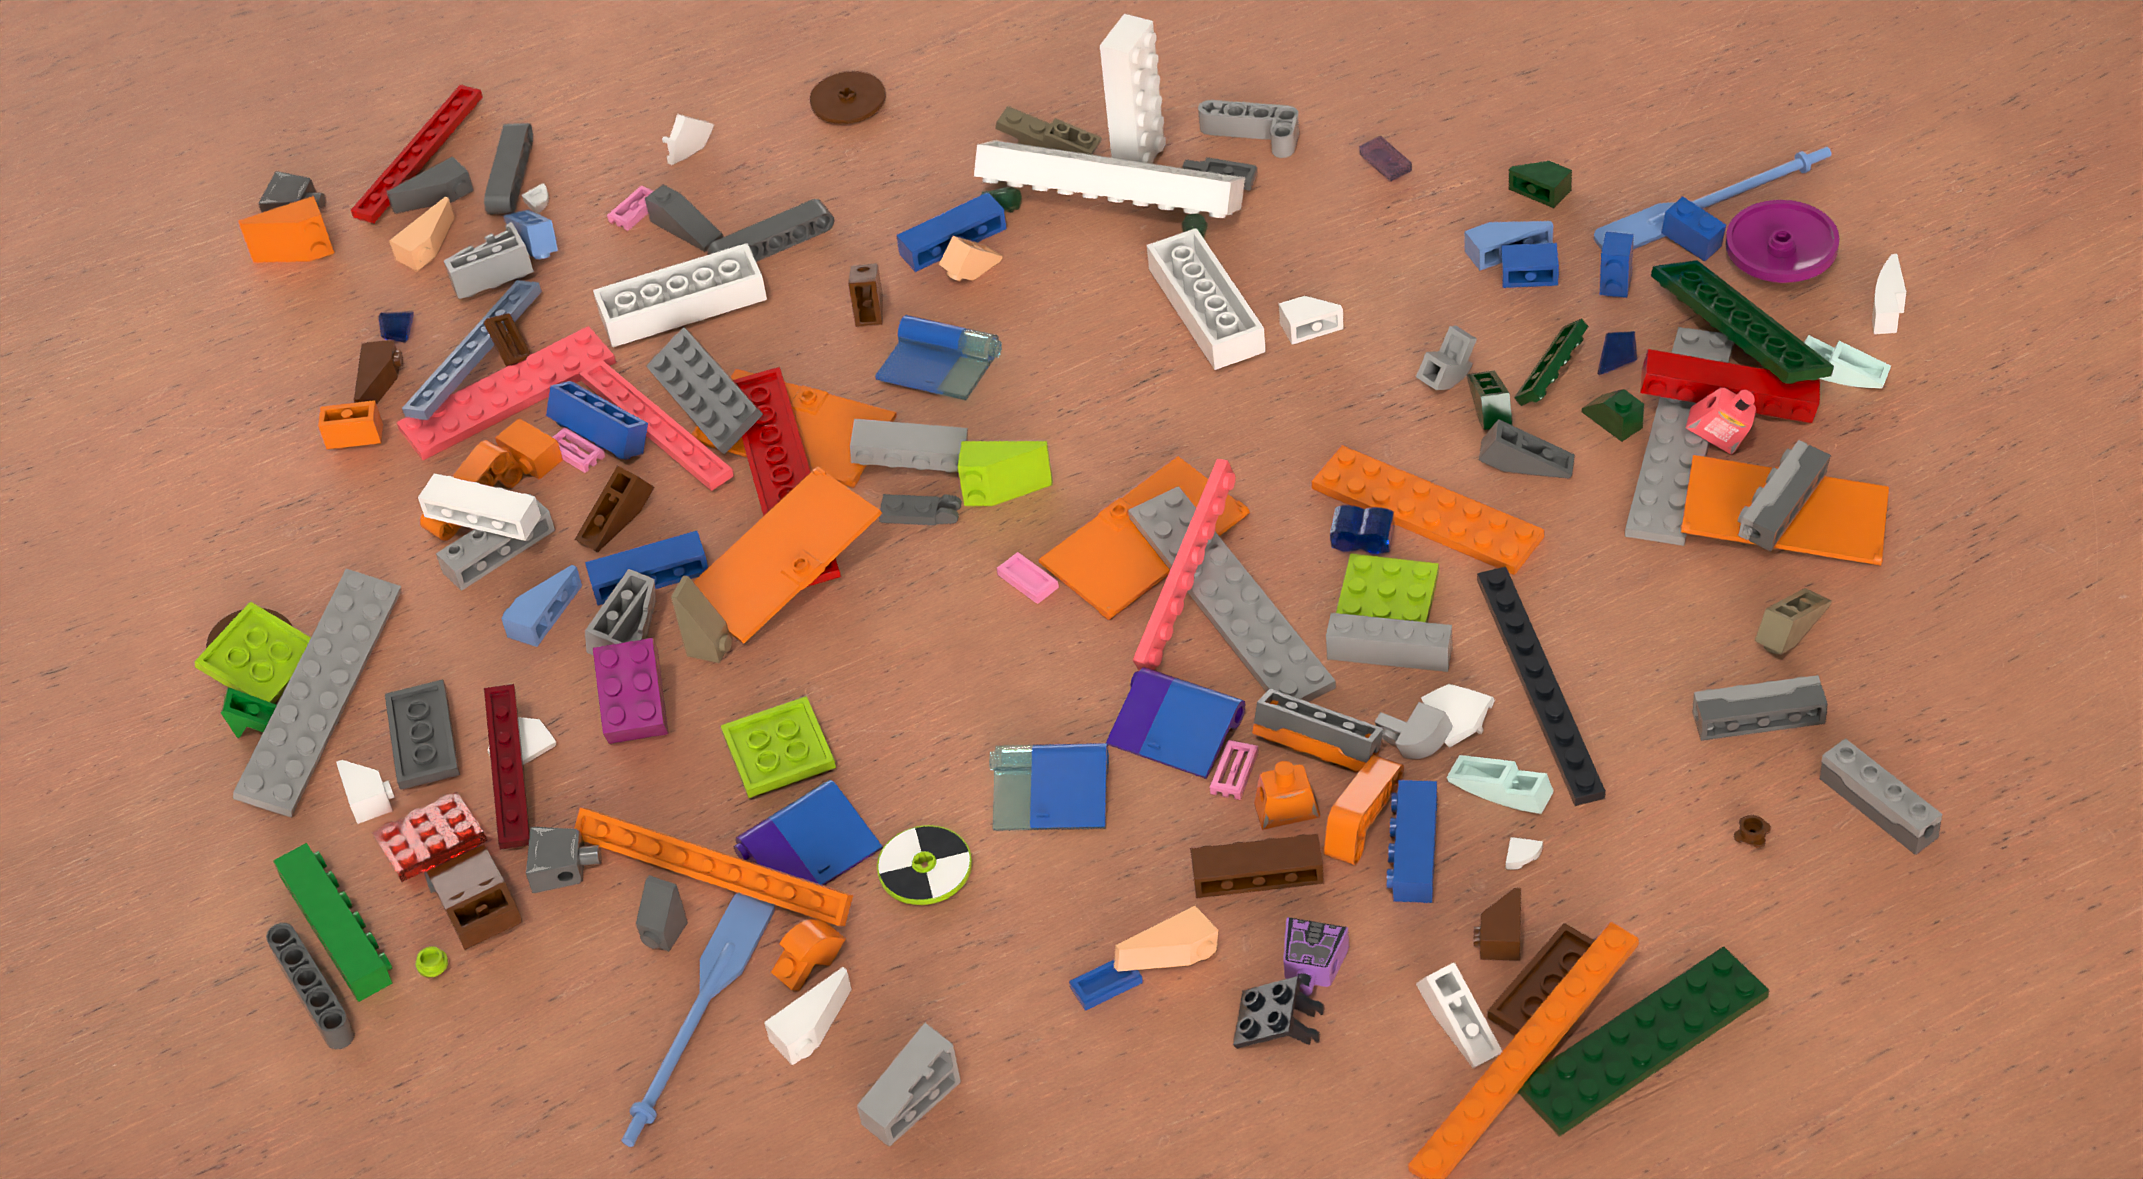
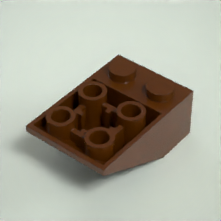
M484 844L426 871L464 950L523 922L518 908Z

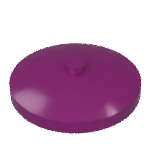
M1770 200L1753 204L1734 216L1726 232V250L1731 261L1745 273L1770 282L1790 283L1813 278L1833 264L1839 249V232L1832 219L1811 205L1792 200Z

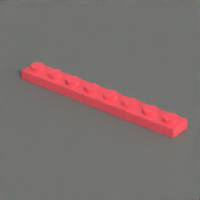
M603 360L580 373L582 382L601 398L647 422L646 436L712 491L734 477L730 466Z
M1217 459L1133 658L1138 671L1143 667L1155 670L1162 661V651L1166 641H1169L1172 637L1176 617L1182 613L1186 593L1193 586L1194 574L1198 565H1201L1204 560L1208 541L1214 536L1218 516L1224 512L1228 492L1235 485L1236 477L1228 460Z

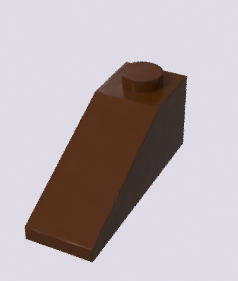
M394 340L361 344L354 394L355 403L375 400L377 405L397 380L399 367L403 366V355L401 350H397Z
M617 465L575 540L599 552L641 512L655 487Z

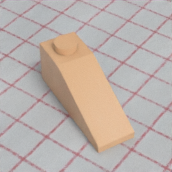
M444 197L390 240L395 259L415 271H419L436 257L455 219L449 198Z
M1193 906L1117 944L1115 947L1114 968L1117 971L1192 965L1201 959L1209 958L1216 952L1218 929L1196 906Z

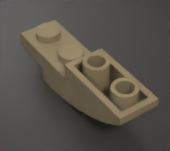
M1007 106L996 122V130L1018 138V144L1093 155L1102 141V137L1055 118L1050 124Z

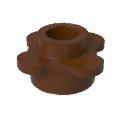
M1757 815L1742 817L1739 820L1740 828L1734 833V839L1739 843L1745 842L1756 848L1763 847L1766 843L1765 836L1771 831L1770 824Z

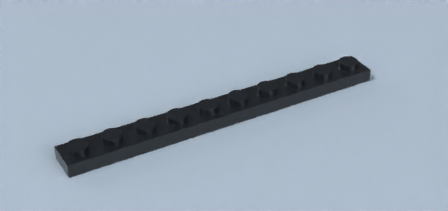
M1501 567L1477 573V582L1574 806L1605 799L1606 791L1507 568Z

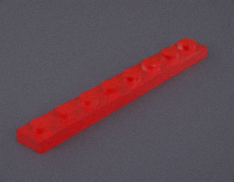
M459 85L350 210L352 217L375 223L391 205L387 191L416 176L483 98L481 90Z

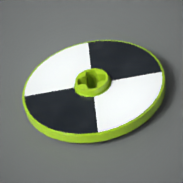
M933 825L917 826L897 834L883 847L877 862L878 877L884 890L898 901L913 905L934 904L951 897L964 886L972 869L971 853L964 839L950 829ZM927 862L928 866L922 868L921 863Z

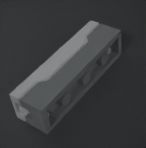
M1800 440L1797 441L1792 450L1787 448L1780 460L1781 465L1778 469L1773 467L1770 471L1765 487H1759L1756 490L1751 506H1745L1738 517V522L1741 523L1738 536L1746 540L1748 539L1750 542L1771 552L1826 475L1831 455L1811 445L1808 446L1807 443Z
M1816 675L1694 692L1692 713L1700 740L1703 741L1825 724L1828 703L1819 676Z
M1846 738L1823 754L1820 780L1913 854L1917 855L1938 839L1942 813Z

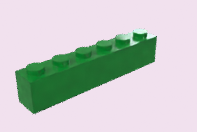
M305 843L273 860L282 882L356 1000L360 1002L393 984L388 973L393 968L384 952L379 955L376 952L379 946L371 932L365 934L362 930L366 926L358 911L351 913L349 910L353 907L345 891L340 893L337 891L340 885L333 872H325L324 868L327 865L320 852L313 853L309 845Z

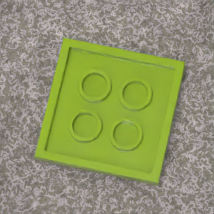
M1350 553L1336 613L1428 623L1439 573V563Z
M250 601L195 660V668L227 687L275 703L283 695L311 637Z
M807 696L721 725L722 734L748 798L836 768L834 758Z

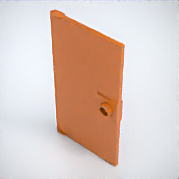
M735 369L731 378L735 380L755 373ZM784 382L810 471L812 472L818 466L841 484L854 488L867 466L851 463L850 443L854 419L894 422L897 413L831 395L819 389ZM696 426L691 435L703 445L717 449L703 431ZM742 437L727 452L747 457Z
M1693 455L1683 521L1680 527L1681 533L1754 544L1748 539L1746 540L1738 536L1741 523L1738 522V517L1745 506H1751L1756 490L1759 487H1765L1767 477L1772 468ZM1824 476L1773 548L1881 566L1889 487Z
M1177 456L1122 498L1119 497L1099 512L1095 518L1039 559V563L1096 608L1107 620L1112 619L1167 577L1170 572L1167 565L1130 520L1128 510L1178 486L1197 508L1208 478ZM1228 494L1225 500L1224 512L1218 516L1215 524V532L1218 536L1250 513L1248 507Z
M817 466L693 582L726 621L729 633L744 644L799 591L804 590L825 570V567L867 529L882 512Z

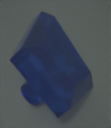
M381 312L378 315L381 337L386 340L406 343L409 338L414 312Z
M1635 331L1606 333L1597 372L1598 375L1637 360Z

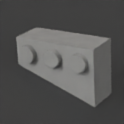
M512 222L505 225L506 231L495 237L493 234L486 236V242L478 247L473 248L470 245L444 260L451 285L458 299L472 297L480 291L497 288L502 283L513 279H521L527 274L534 272L526 246Z
M630 569L627 570L585 630L587 653L593 655L594 647L647 639L656 603L655 579Z
M924 1023L857 1105L861 1125L888 1147L898 1140L961 1082L953 1044L928 1024Z

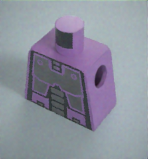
M1287 917L1284 945L1285 978L1298 976L1301 979L1299 991L1306 996L1312 994L1314 985L1330 986L1349 949L1348 927Z

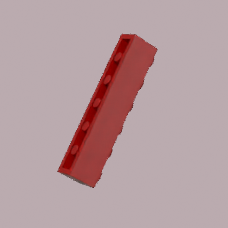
M1652 349L1647 350L1642 366L1640 393L1698 403L1719 388H1726L1736 395L1741 390H1748L1755 398L1753 405L1756 407V414L1807 423L1813 422L1820 403V379L1787 384L1781 382L1779 377L1767 369Z

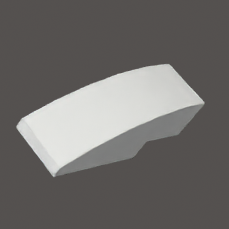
M1891 254L1878 277L1872 316L1874 334L1897 333L1899 313H1904L1906 289L1897 254Z

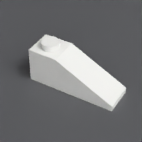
M1455 962L1416 983L1431 1013L1472 1068L1501 1054L1502 1049Z
M842 967L764 1022L769 1041L792 1065L811 1055L821 1044L852 990L847 970Z

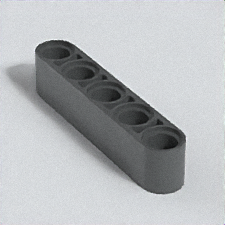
M530 123L503 125L484 197L487 214H511L516 210L533 144V129Z
M813 199L714 241L708 247L707 254L710 255L747 243L755 261L758 262L829 231L833 227L835 219L822 201Z
M288 923L275 924L268 930L266 939L277 963L326 1044L335 1050L346 1048L354 1040L355 1034L344 1009L295 929Z

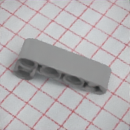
M1206 100L1198 106L1200 131L1206 135L1271 140L1272 154L1279 158L1289 157L1295 152L1299 137L1298 110L1293 106Z

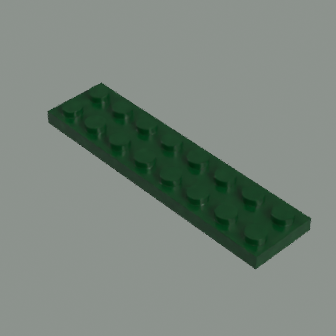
M1698 260L1653 266L1651 277L1659 282L1663 288L1669 290L1679 301L1684 302L1693 309L1694 313L1702 316L1712 327L1717 328L1726 335L1728 340L1736 343L1746 354L1755 358L1761 363L1762 367L1774 373L1781 382L1794 384L1798 381L1817 380L1818 378L1832 376L1834 365Z
M1723 946L1536 1069L1517 1093L1560 1137L1768 998L1769 989Z

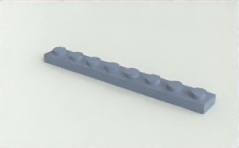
M517 280L402 407L405 417L428 420L494 346L483 324L486 318L510 313L515 322L542 292L540 284ZM502 321V324H503L505 330L507 331V328H506L504 322Z

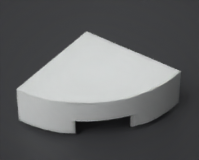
M544 183L522 195L524 203L537 214L549 202L548 191Z
M1511 837L1506 859V869H1520L1522 865L1539 858L1543 849V841Z

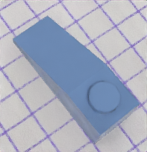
M530 210L503 215L506 224L513 223L526 246L528 255L535 257V259H544L550 257L551 252L558 251L552 220Z
M1551 221L1488 222L1465 231V253L1479 271L1501 263V245L1553 243V223Z
M570 565L514 600L511 606L504 611L501 618L507 638L538 647L582 587L577 566Z

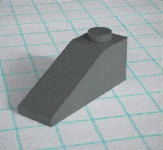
M451 157L387 191L392 211L396 214L434 206L444 197L449 198L450 203L474 191L469 172L454 157Z
M662 184L645 198L651 223L696 248L706 252L711 243L723 238V234L682 194Z
M1498 419L1481 441L1478 460L1503 472L1569 479L1573 472L1575 454Z

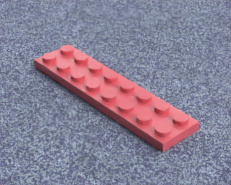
M587 326L529 355L526 360L507 366L450 395L428 420L406 417L396 423L399 431L420 458L425 460L548 398L551 385L568 381L574 383L581 381L580 373L600 360H603L609 366L615 364V356L594 331Z

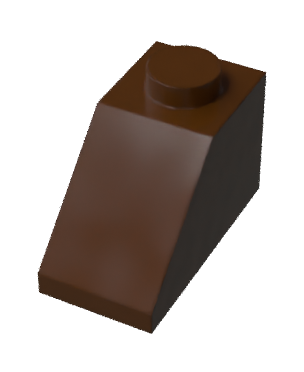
M1521 888L1512 889L1481 913L1480 927L1474 926L1473 946H1480V960L1520 961Z

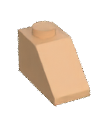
M953 236L939 265L948 270L947 275L957 281H961L962 278L973 281L998 264L1003 256L984 244Z

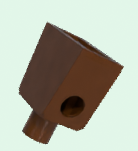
M878 264L851 266L848 284L855 327L882 325L883 294ZM871 300V307H865L863 303Z

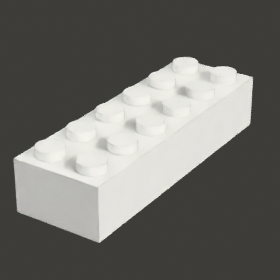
M1127 14L1121 17L1100 44L1111 156L1116 159L1152 164L1154 158L1164 149L1166 139L1163 136L1164 118L1161 115L1162 97L1159 93L1160 76L1157 71L1156 34L1154 33L1153 21Z
M1197 228L1147 245L1150 272L1214 370L1265 352L1264 327Z
M747 243L593 290L598 311L612 348L767 300L762 275Z

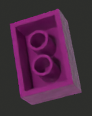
M653 638L594 647L593 656L602 730L607 742L611 744L669 734L659 654Z

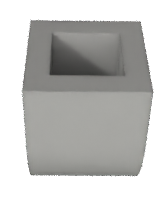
M1450 326L1440 350L1426 352L1416 378L1435 390L1451 389L1463 380L1471 369L1473 363L1468 361L1477 338L1457 326Z
M1418 702L1407 722L1381 712L1374 722L1376 726L1384 728L1382 739L1392 745H1396L1403 758L1422 759L1435 753L1443 745L1453 728L1446 712Z

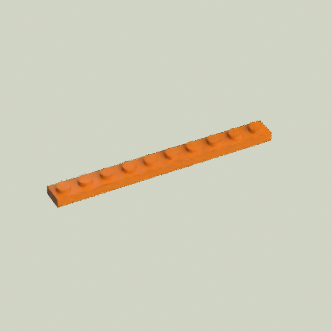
M580 807L574 829L581 832L584 842L599 845L602 848L837 926L846 925L853 899L851 894L588 808Z
M1613 922L1607 925L1409 1162L1408 1169L1411 1173L1420 1179L1447 1178L1638 947V937Z

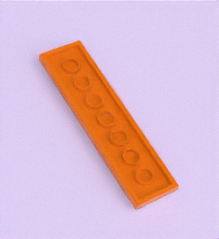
M1343 445L1311 481L1312 489L1496 568L1506 567L1508 572L1513 575L1518 572L1544 538V529Z

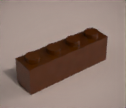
M1301 834L1294 837L1268 838L1259 841L1190 848L1196 898L1324 884L1323 862L1318 834Z

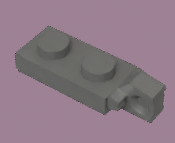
M1206 157L1205 161L1200 162L1185 159L1182 166L1184 169L1245 177L1243 190L1251 191L1258 174L1256 165Z

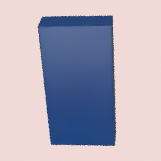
M1114 960L1069 981L1070 989L1085 1011L1143 983L1142 975L1138 970L1117 971L1114 968Z

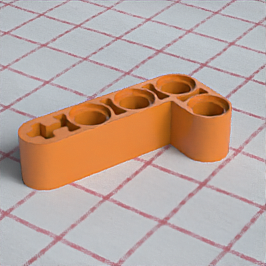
M484 440L474 448L452 477L491 487L498 481L508 488H513L522 479L523 469L510 453L492 442ZM424 514L420 518L421 527L443 541L451 539L461 528V525L424 517Z
M1375 755L1370 757L1331 808L1327 821L1324 854L1326 856L1353 865L1359 862L1364 850L1366 830L1390 800L1392 793H1395L1398 789V782L1402 780L1404 774L1403 764Z

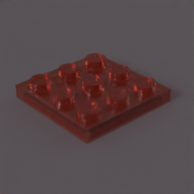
M457 792L444 795L436 802L424 808L414 809L407 816L395 822H387L380 829L372 832L377 844L401 882L488 841L483 829Z

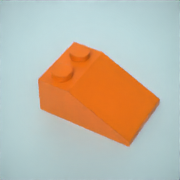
M314 196L238 220L253 263L310 262L334 254Z

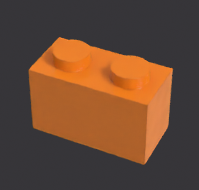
M375 400L320 407L318 427L326 449L381 443L383 422Z
M520 418L495 437L498 447L511 454L522 467L523 473L530 474L539 480L563 461L558 441Z

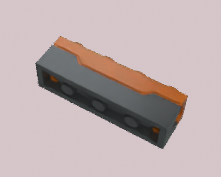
M1269 689L1257 702L1252 734L1261 736L1270 742H1278L1289 746L1295 751L1317 756L1323 761L1334 762L1348 767L1351 771L1360 772L1372 755L1379 756L1384 728Z

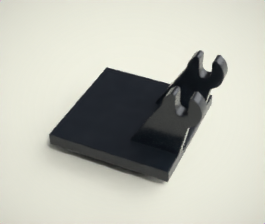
M1298 976L1243 990L1233 1046L1238 1049L1286 1036L1308 1045L1311 1044V1038L1318 1043L1320 1040L1319 1031L1308 1028L1293 1017L1295 1009L1311 1017H1315L1316 1011L1323 1015L1324 1004L1310 999L1299 991L1301 979Z

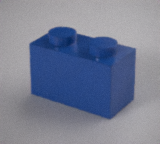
M1682 196L1665 211L1661 233L1705 262L1722 246L1726 224Z
M1605 233L1601 252L1600 295L1628 297L1632 277L1634 234Z
M1557 243L1501 245L1503 288L1558 286L1559 261Z

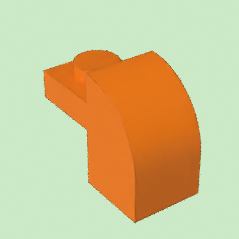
M805 920L794 926L780 941L779 945L784 950L771 973L791 990L800 991L814 965L830 966L846 938L825 921Z

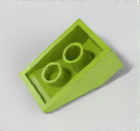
M961 441L958 472L964 506H994L1052 486L1053 480L1047 441Z

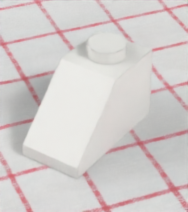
M1307 296L1279 303L1280 325L1292 345L1343 329V308L1341 305Z
M344 760L336 762L357 824L393 811L389 799L395 798L389 780L382 781L378 770Z

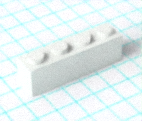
M435 473L418 496L424 517L526 541L541 517L534 496Z

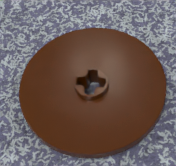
M860 71L836 73L826 77L813 88L810 94L811 109L817 117L830 123L849 124L859 122L874 115L882 107L886 98L885 88L877 77L869 73Z

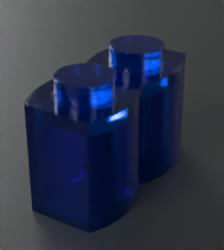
M1352 505L1335 507L1330 530L1331 547L1344 552L1360 549L1372 554L1390 552L1395 527L1394 511L1379 507L1363 509Z

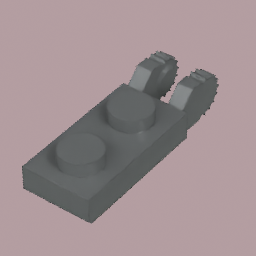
M883 494L880 506L882 514L879 516V521L881 523L915 525L954 524L958 521L959 514L957 510L961 508L962 501L956 495L950 496L945 494L941 497Z

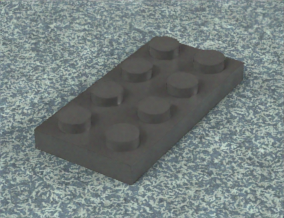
M444 680L386 693L385 701L399 789L402 790L460 775Z

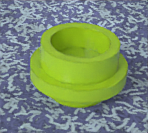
M434 946L422 949L417 956L416 968L418 973L424 977L438 976L448 966V958L445 952Z

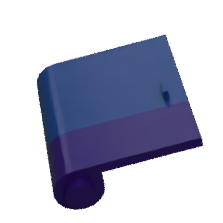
M1146 667L1136 671L1131 679V689L1106 743L1123 751L1207 779L1229 728L1237 729L1243 719L1246 706L1245 701Z
M828 780L735 838L737 844L734 845V850L741 859L817 884L826 885L880 851L883 846L835 782Z

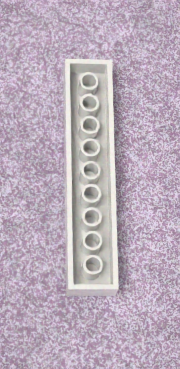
M1002 141L977 144L974 176L983 177L982 181L986 183L1008 181V186L1023 187V185H1032L1033 190L1048 191V188H1056L1059 194L1072 195L1073 192H1082V197L1097 199L1098 196H1108L1107 201L1123 202V200H1133L1132 204L1137 206L1158 204V208L1163 210H1174V207L1184 208L1183 212L1199 214L1200 211H1207L1209 216L1216 218H1225V215H1232V212L1241 209L1245 177Z

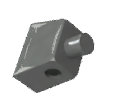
M275 171L258 204L261 213L314 196L318 208H324L326 196L324 193H316L313 182L308 177Z
M551 827L530 828L526 876L532 893L580 884L583 881L584 865L601 864L600 846H585L579 830Z

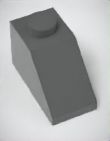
M649 875L645 881L636 926L641 941L646 946L652 949L660 948L670 951L688 921L677 884Z

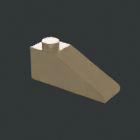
M683 575L671 599L686 654L688 657L720 663L725 652L727 653L730 650L732 644V637L729 635L726 621L688 576Z
M1804 588L1773 604L1765 610L1755 641L1764 645V648L1771 653H1785L1799 643L1830 607L1832 600Z

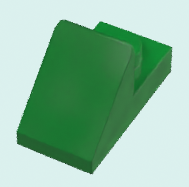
M228 687L225 692L221 714L236 737L240 738L246 727L264 732L277 704Z

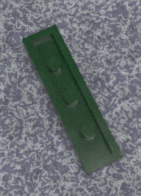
M1582 318L1563 326L1515 395L1514 399L1520 406L1529 402L1536 403L1546 395L1548 385L1558 378L1559 369L1571 359L1570 353L1581 344L1584 339L1582 336L1589 327Z

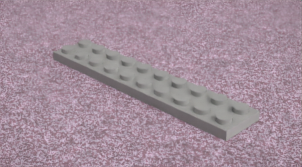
M1678 327L1672 353L1729 363L1734 342L1728 340L1727 336L1723 333ZM1665 397L1659 398L1625 528V537L1685 545L1687 533H1681L1680 527L1683 521L1693 455L1706 457L1710 443L1686 429L1690 408L1696 403Z
M1179 486L1128 510L1130 520L1171 570L1196 510V507ZM1215 532L1213 538L1206 545L1202 564L1198 565L1193 586L1187 591L1266 692L1272 689L1309 702L1335 689V679Z
M345 570L233 792V799L292 817L398 600L401 586L356 571Z

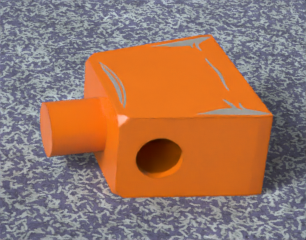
M1280 761L1275 765V770L1262 772L1259 775L1254 806L1262 830L1320 818L1319 809L1304 765L1293 766L1289 761Z

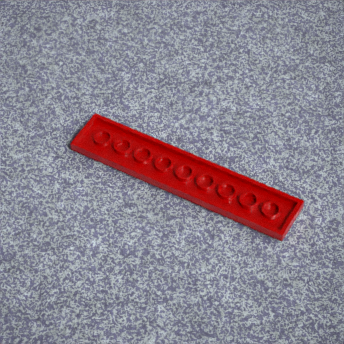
M780 367L733 380L763 413L742 436L763 516L811 473ZM836 558L807 587L840 578L841 574Z

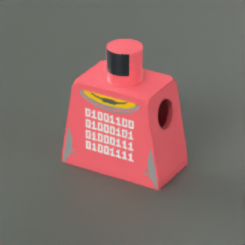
M1719 388L1690 408L1686 429L1732 455L1753 425L1756 407L1753 405L1755 398L1748 390H1741L1736 395L1726 388Z

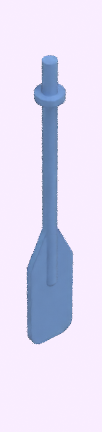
M1828 147L1810 154L1800 151L1795 154V160L1691 202L1704 209L1799 170L1801 173L1809 172L1811 164L1831 157V151ZM1675 202L1659 203L1600 227L1594 232V241L1602 250L1606 232L1634 234L1633 249L1663 238L1665 235L1661 231L1665 211Z
M741 893L733 896L700 958V993L642 1102H635L630 1108V1114L633 1119L621 1140L626 1146H634L644 1125L654 1122L657 1113L653 1108L706 1007L714 996L743 973L775 912L774 904Z

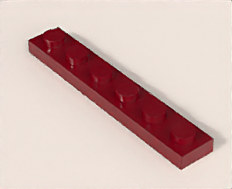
M514 684L484 688L499 848L502 850L529 846L530 829Z

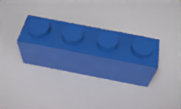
M988 192L896 235L899 255L914 272L926 268L942 259L953 236L978 243L1007 229L1004 208Z
M572 381L550 386L546 416L556 421L559 426L571 429L579 436L594 442L597 447L614 453L615 457L619 459H630L632 456L643 454L648 428L647 422Z
M698 531L585 562L598 606L605 603L628 569L655 579V589L679 583L683 575L688 576L690 579L697 578L708 568Z
M1399 780L1398 793H1392L1391 812H1397V817L1390 818V837H1395V843H1389L1388 862L1394 863V868L1387 869V888L1393 889V902L1432 903L1437 781Z

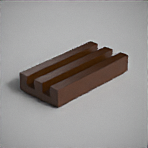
M510 313L486 318L483 324L506 367L518 364L531 355ZM502 321L504 322V324H505V326H506V328H507V330H508L509 333L506 332V330H505V328H504V326H503V324H502ZM513 342L515 343V345H516V347H517V349H518V351H519V353H520L521 356H519V354L517 353V351H516V349H515V347H514V345H513Z

